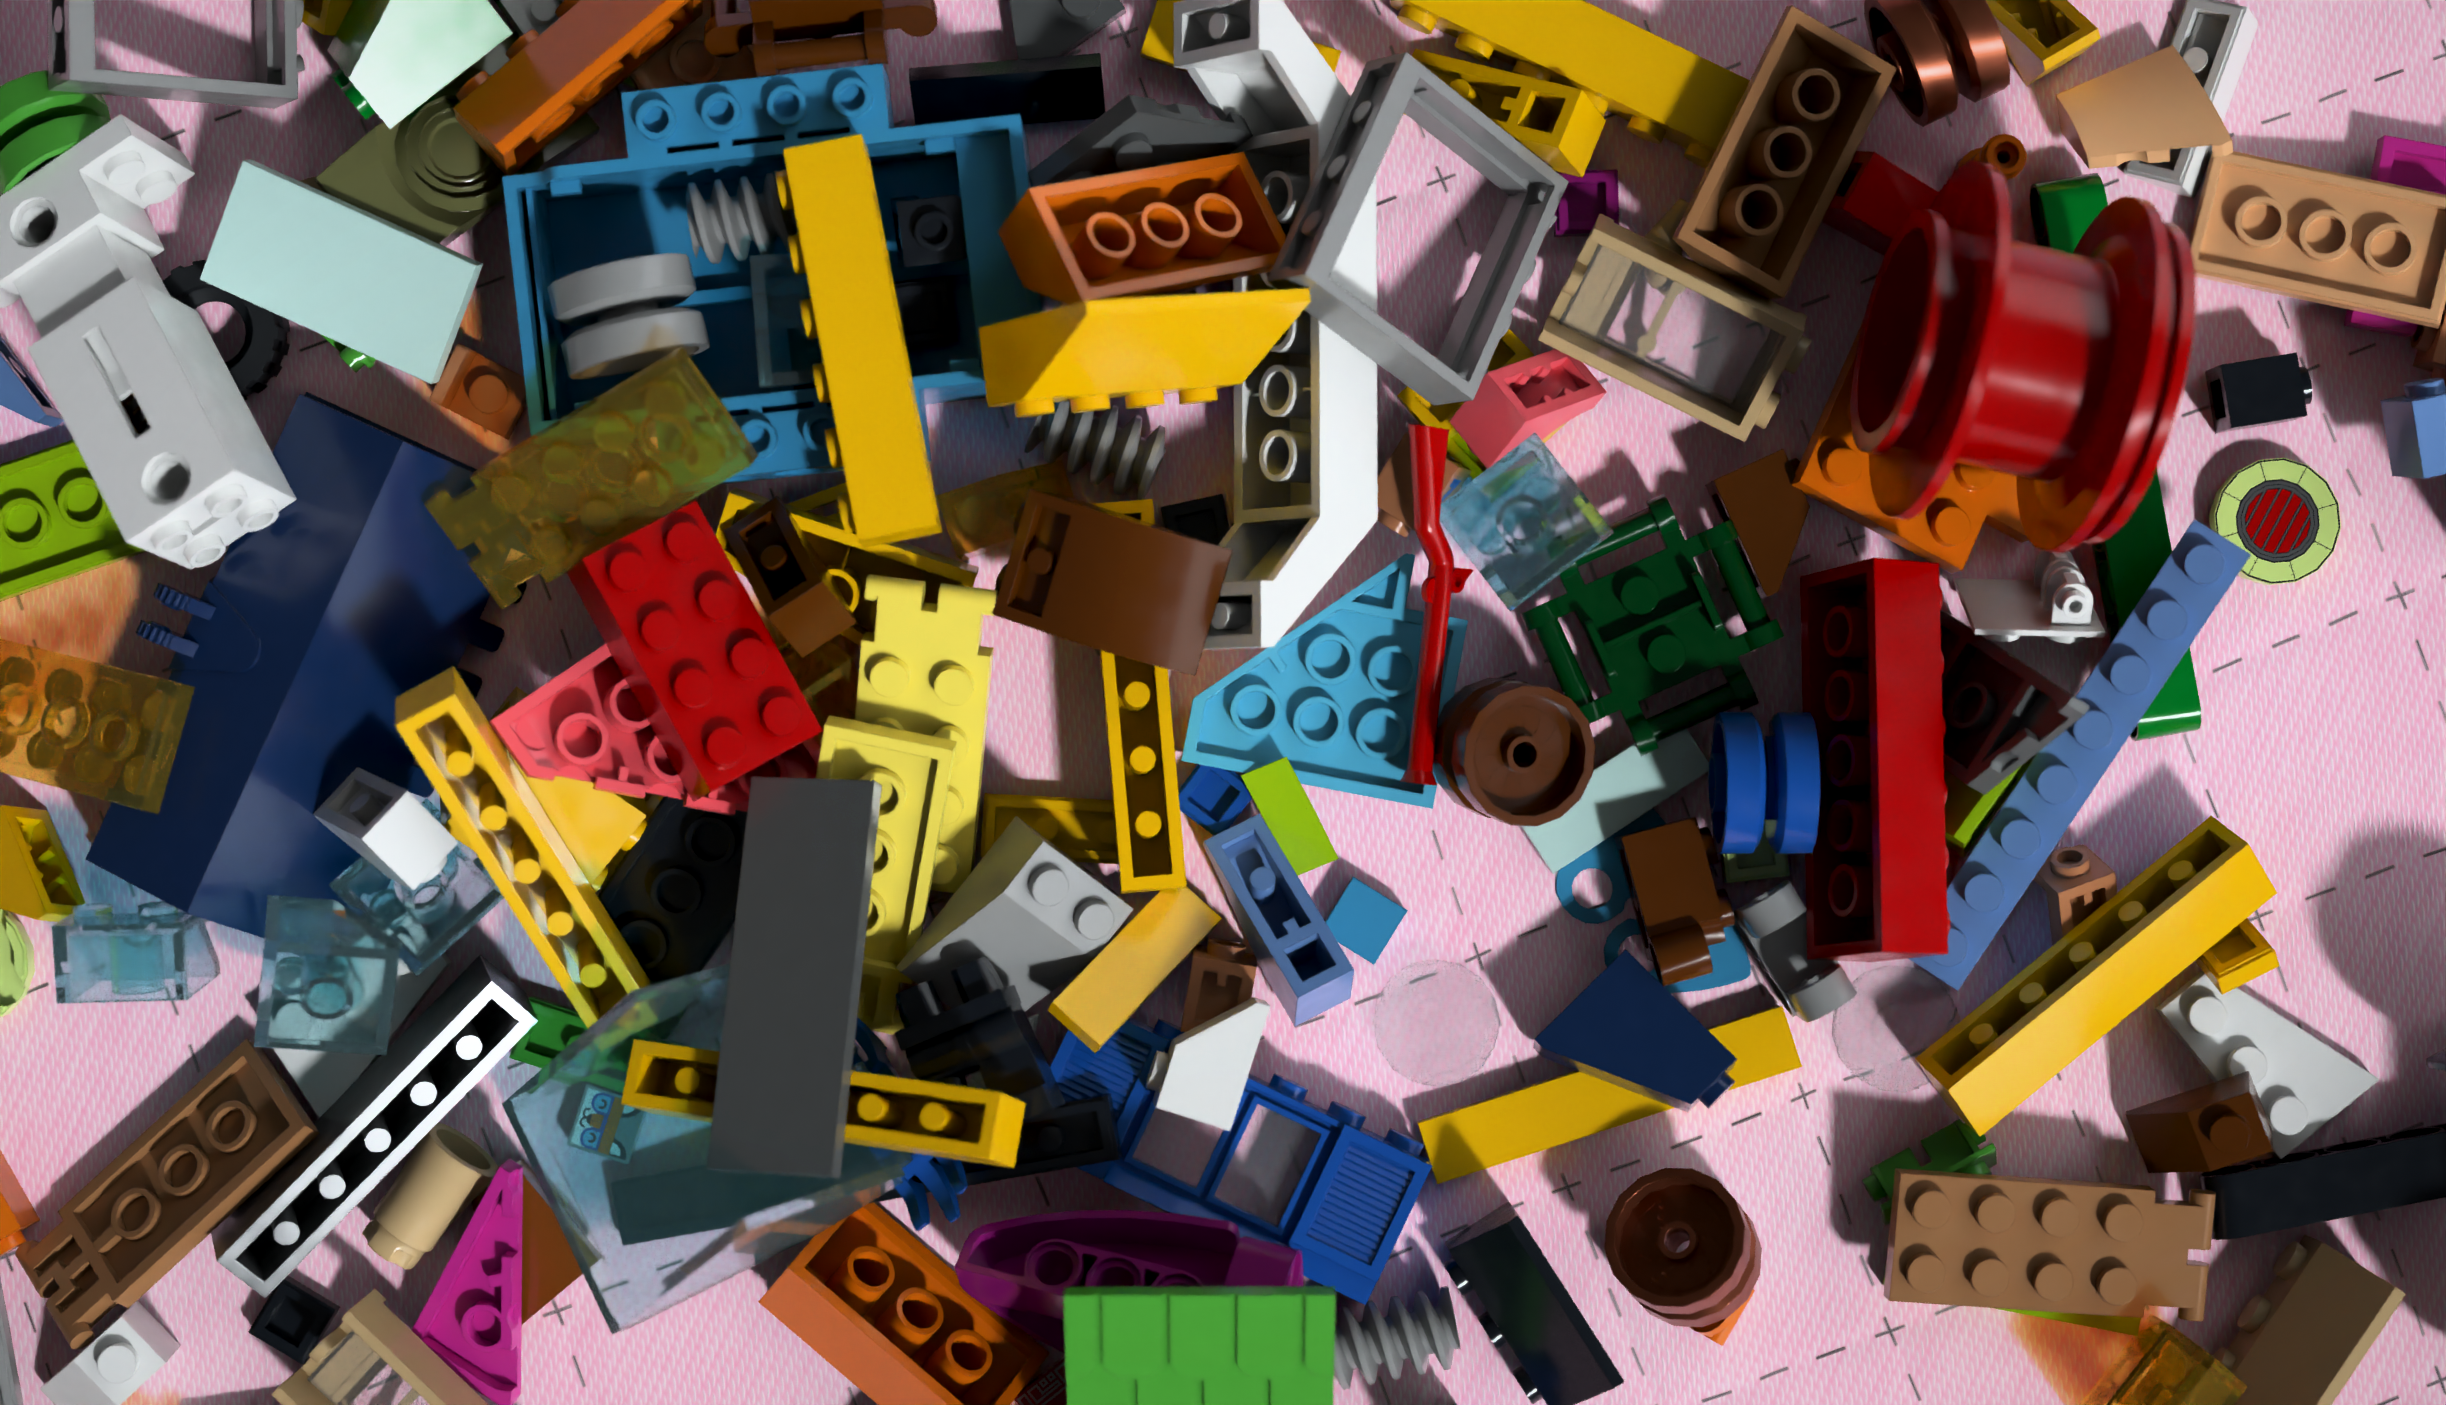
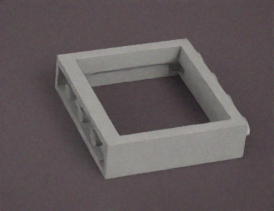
M47 0L49 90L275 109L298 99V73L305 70L303 57L297 54V29L303 19L304 2L303 0H254L256 82L96 69L95 0Z
M1407 52L1368 61L1266 282L1277 290L1309 288L1311 302L1304 309L1432 405L1472 401L1483 377L1488 372L1487 368L1499 340L1506 334L1511 325L1513 308L1523 285L1530 279L1535 270L1536 255L1547 230L1550 229L1557 219V216L1554 214L1569 181ZM1403 113L1508 195L1437 358L1329 278Z

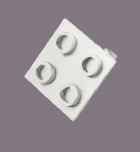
M2041 550L2035 560L2033 580L1954 578L1955 589L1974 635H1982L1986 639L1997 642H2012L2019 639L2020 636H2046L2052 641L2065 644L2079 643L2085 637L2105 638L2106 632L2093 607L2092 593L2086 586L2085 579L2075 563L2070 550L2064 553H2052Z

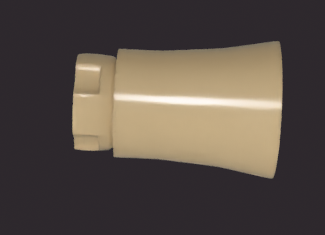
M438 1122L415 1145L412 1154L394 1183L375 1207V1217L362 1232L367 1239V1245L386 1261L395 1263L403 1269H412L425 1252L432 1251L447 1229L468 1205L490 1185L499 1168L497 1163L469 1137L448 1125Z

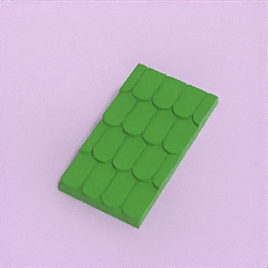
M1335 1286L1064 1287L1067 1405H1333Z

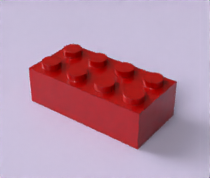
M696 500L582 558L566 572L693 802L823 731Z

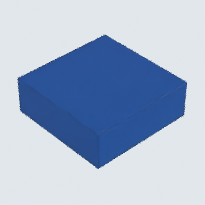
M1197 764L1178 789L1180 811L1213 836L1229 829L1252 799L1242 777L1236 772Z

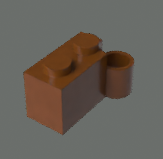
M1690 817L1614 837L1647 960L1653 962L1660 984L1667 986L1711 974L1713 966L1708 946L1726 941L1723 928L1735 925V918L1725 888L1715 889L1709 866L1718 863V856L1708 826L1699 828L1696 817Z

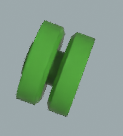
M48 70L32 72L0 87V196L111 121L108 106L102 95L51 91L48 87Z

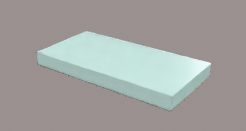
M248 159L242 160L200 280L420 380L434 384L440 380L483 263L259 162Z

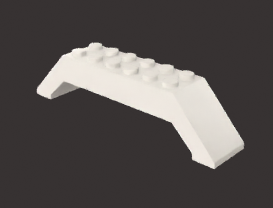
M1183 0L1175 2L1174 67L1188 71L1219 120L1224 121L1229 112L1240 114L1245 119L1253 136L1236 148L1233 153L1244 152L1287 237L1351 96L1282 0ZM1375 175L1329 278L1377 313V183ZM1270 272L1233 279V292L1277 289L1266 282ZM1305 310L1302 311L1242 384L1234 385V524L1218 544L1233 550L1203 650L1274 647L1378 520V364Z

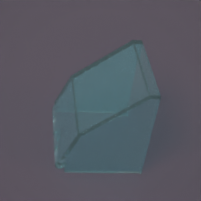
M730 963L630 991L502 1103L612 1335L630 1329L821 1233L903 1183L901 1178L905 1174L902 1168L913 1161L909 1152L844 1143L840 1178L713 1171L707 1169L712 1123L651 1114L621 1104L633 1039L720 1051ZM855 1043L853 1055H855L858 1052ZM864 1062L852 1065V1071L869 1073Z

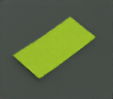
M1287 756L1241 775L1265 823L1297 876L1339 859Z

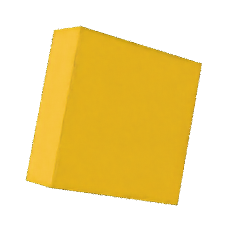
M2248 918L2195 960L2222 995L2279 966L2275 950Z

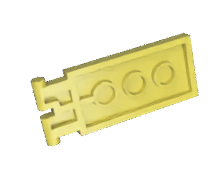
M868 574L865 586V600L877 601L875 633L865 632L861 639L855 721L957 741L931 890L955 893L974 870L994 648L981 646L984 615L995 616L992 614L998 597V590L941 583L938 604L925 602V581Z
M829 715L824 724L816 779L875 780L882 785L857 1017L872 1031L895 1035V1032L904 1029L899 1010H897L898 1005L895 994L900 992L902 982L913 984V981L902 974L896 967L924 931L957 741Z

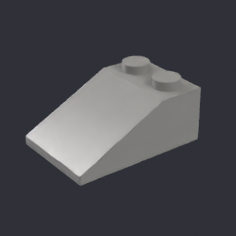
M1016 816L896 968L916 984L932 980L940 1001L952 1009L963 1004V1001L950 971L979 958L987 957L997 972L1003 987L1015 985L1021 1000L1020 1005L1025 1012L1092 962L1134 908L1104 881Z

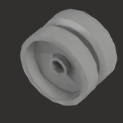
M686 254L647 255L606 263L564 276L553 281L547 287L555 319L569 326H586L573 332L561 344L568 376L572 379H593L641 371L691 357L710 347L704 317L701 312L689 307L670 308L684 302L697 289L690 259Z

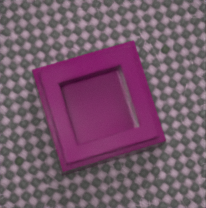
M1618 169L1586 170L1583 178L1557 172L1569 182L1554 214L1557 216L1554 223V237L1589 236L1600 213L1613 219L1614 223L1619 225Z

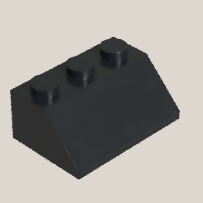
M1509 1201L1445 1242L1453 1257L1443 1263L1444 1267L1463 1296L1474 1290L1480 1298L1487 1312L1477 1318L1497 1350L1509 1344L1522 1365L1513 1370L1512 1373L1532 1404L1543 1398L1547 1405H1575L1612 1390L1625 1382Z

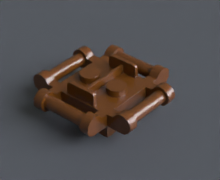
M711 0V18L704 26V46L710 54L719 58H728L740 52L743 45L753 44L757 77L778 75L779 69L867 60L868 65L881 63L886 65L889 64L886 30L901 28L906 34L914 37L928 35L937 26V6L934 0H749L750 11L737 13V0ZM862 32H864V34L834 37L835 35H844V34H853V33H862ZM813 38V39H811V40H802V41L776 43V42H779V41H789V40H798V39Z

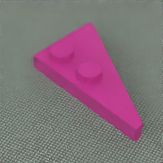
M510 1158L499 1166L412 1328V1331L471 1388L498 1405H513L521 1394L523 1166Z

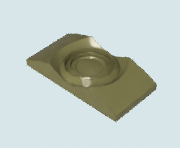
M514 31L513 34L391 129L384 122L375 126L316 177L315 182L327 194L446 247L505 203L502 176L506 175L459 124L453 108L461 102L456 97L457 92L471 78L482 71H486L492 76L510 60L505 54L510 46L520 38L518 33ZM585 113L514 175L540 172L553 167L596 135L600 127L588 113Z

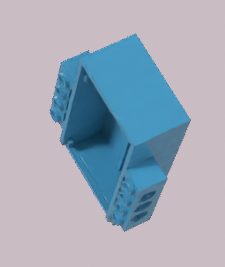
M882 63L622 92L621 99L628 158L559 165L535 173L502 176L530 436L554 447L659 435L664 484L674 490L844 471V467L832 468L826 443L825 429L836 427L832 403L820 404L816 388L794 390L788 331L805 329L800 300L811 298L807 273L795 274L791 255L787 252L780 237L776 239L774 252L771 257L764 258L754 240H751L748 257L745 260L738 261L734 257L728 243L725 244L722 260L718 264H712L708 260L702 247H699L696 258L687 216L686 191L688 183L695 182L703 199L708 200L711 197L714 180L721 179L729 196L732 197L736 196L740 176H747L755 193H762L766 173H773L776 178V171L787 169L783 149L862 134L869 151L894 283L944 276L950 277L958 341L907 348L928 461L932 460L925 405L987 398L979 327L1047 311L1046 297L1024 288L998 234V230L1028 188H1031L1028 172L1031 170L1029 145L1021 115L1014 114L894 128L889 77ZM953 194L960 196L967 259L904 267L898 263L890 198L912 195L920 198ZM686 254L690 259L697 289L684 302L670 308L689 307L701 312L704 317L710 347L691 357L641 371L593 379L570 378L561 344L573 332L586 326H569L557 321L554 317L547 287L553 281L564 276L606 263L647 255Z

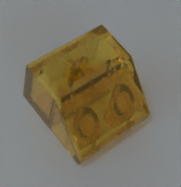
M2150 1314L2139 1328L2138 1336H2133L2079 1405H2234L2248 1386L2220 1361L2169 1323Z

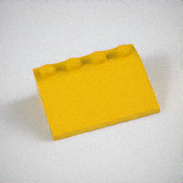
M1309 288L1089 300L979 327L988 407L1014 405L1015 417H1028L1055 413L1054 402L1070 401L1071 413H1082L1110 409L1109 398L1125 397L1126 409L1164 405V394L1175 393L1179 395L1180 405L1217 401V389L1242 384L1311 302Z

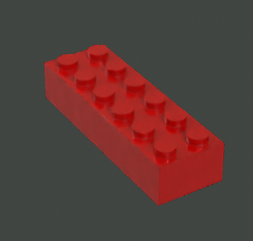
M1870 558L1801 576L1803 712H1811L1815 721L1820 761V807L1817 837L1813 852L1805 854L1807 960L1877 962L1947 955L1950 916L1947 911L1946 870L1949 863V853L1945 840L1947 786L1944 780L1943 740L1946 732V723L1942 712L1944 656L1941 651L1940 611L1943 595L1939 583V563Z

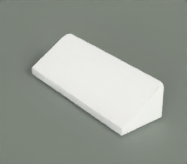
M2186 0L2169 46L2173 45L2183 57L2206 91L2220 118L2224 121L2257 31L2258 20L2249 8L2216 0ZM2212 146L2170 149V162L2146 163L2140 160H2131L2126 163L2123 173L2129 177L2181 196L2195 198L2211 157Z

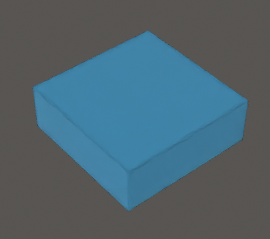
M1352 877L1325 922L1338 943L1374 965L1408 910L1355 877Z

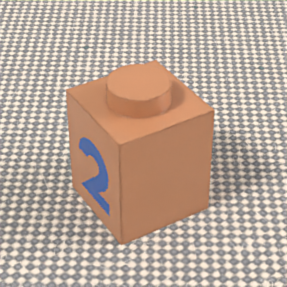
M1409 433L1404 434L1378 475V507L1380 508L1378 511V521L1406 538L1412 529L1415 531ZM1446 455L1440 520L1471 473V470Z

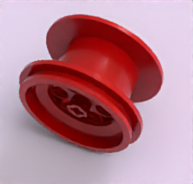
M1976 160L1969 161L1960 166L1943 185L1929 209L1919 208L1913 211L1898 229L1875 279L1860 331L1851 386V428L1853 439L1858 449L1869 453L1871 487L1877 506L1882 513L1890 517L1906 520L1917 516L1938 494L1955 463H1961L2016 476L2018 508L2023 530L2032 545L2040 550L2064 553L2073 549L2081 542L2098 544L2112 537L2136 509L2154 476L2170 436L2182 396L2191 353L2196 309L2194 260L2190 244L2183 231L2174 224L2163 222L2159 211L2149 201L2126 196L2114 200L2097 215L2083 234L2073 253L2012 239L2010 198L2001 171L1995 165Z

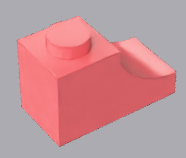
M1553 349L1487 372L1482 379L1474 400L1465 401L1449 422L1467 443L1470 451L1489 470L1528 455L1539 442L1561 425L1581 413L1593 409L1606 394V390L1583 362Z

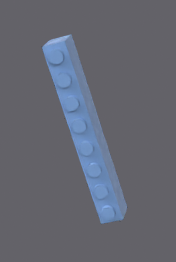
M2195 519L2192 521L2077 693L2076 697L2090 706L2086 714L2036 754L1948 886L1947 911L1950 916L1948 954L1908 959L1959 991L2251 556L2250 553Z

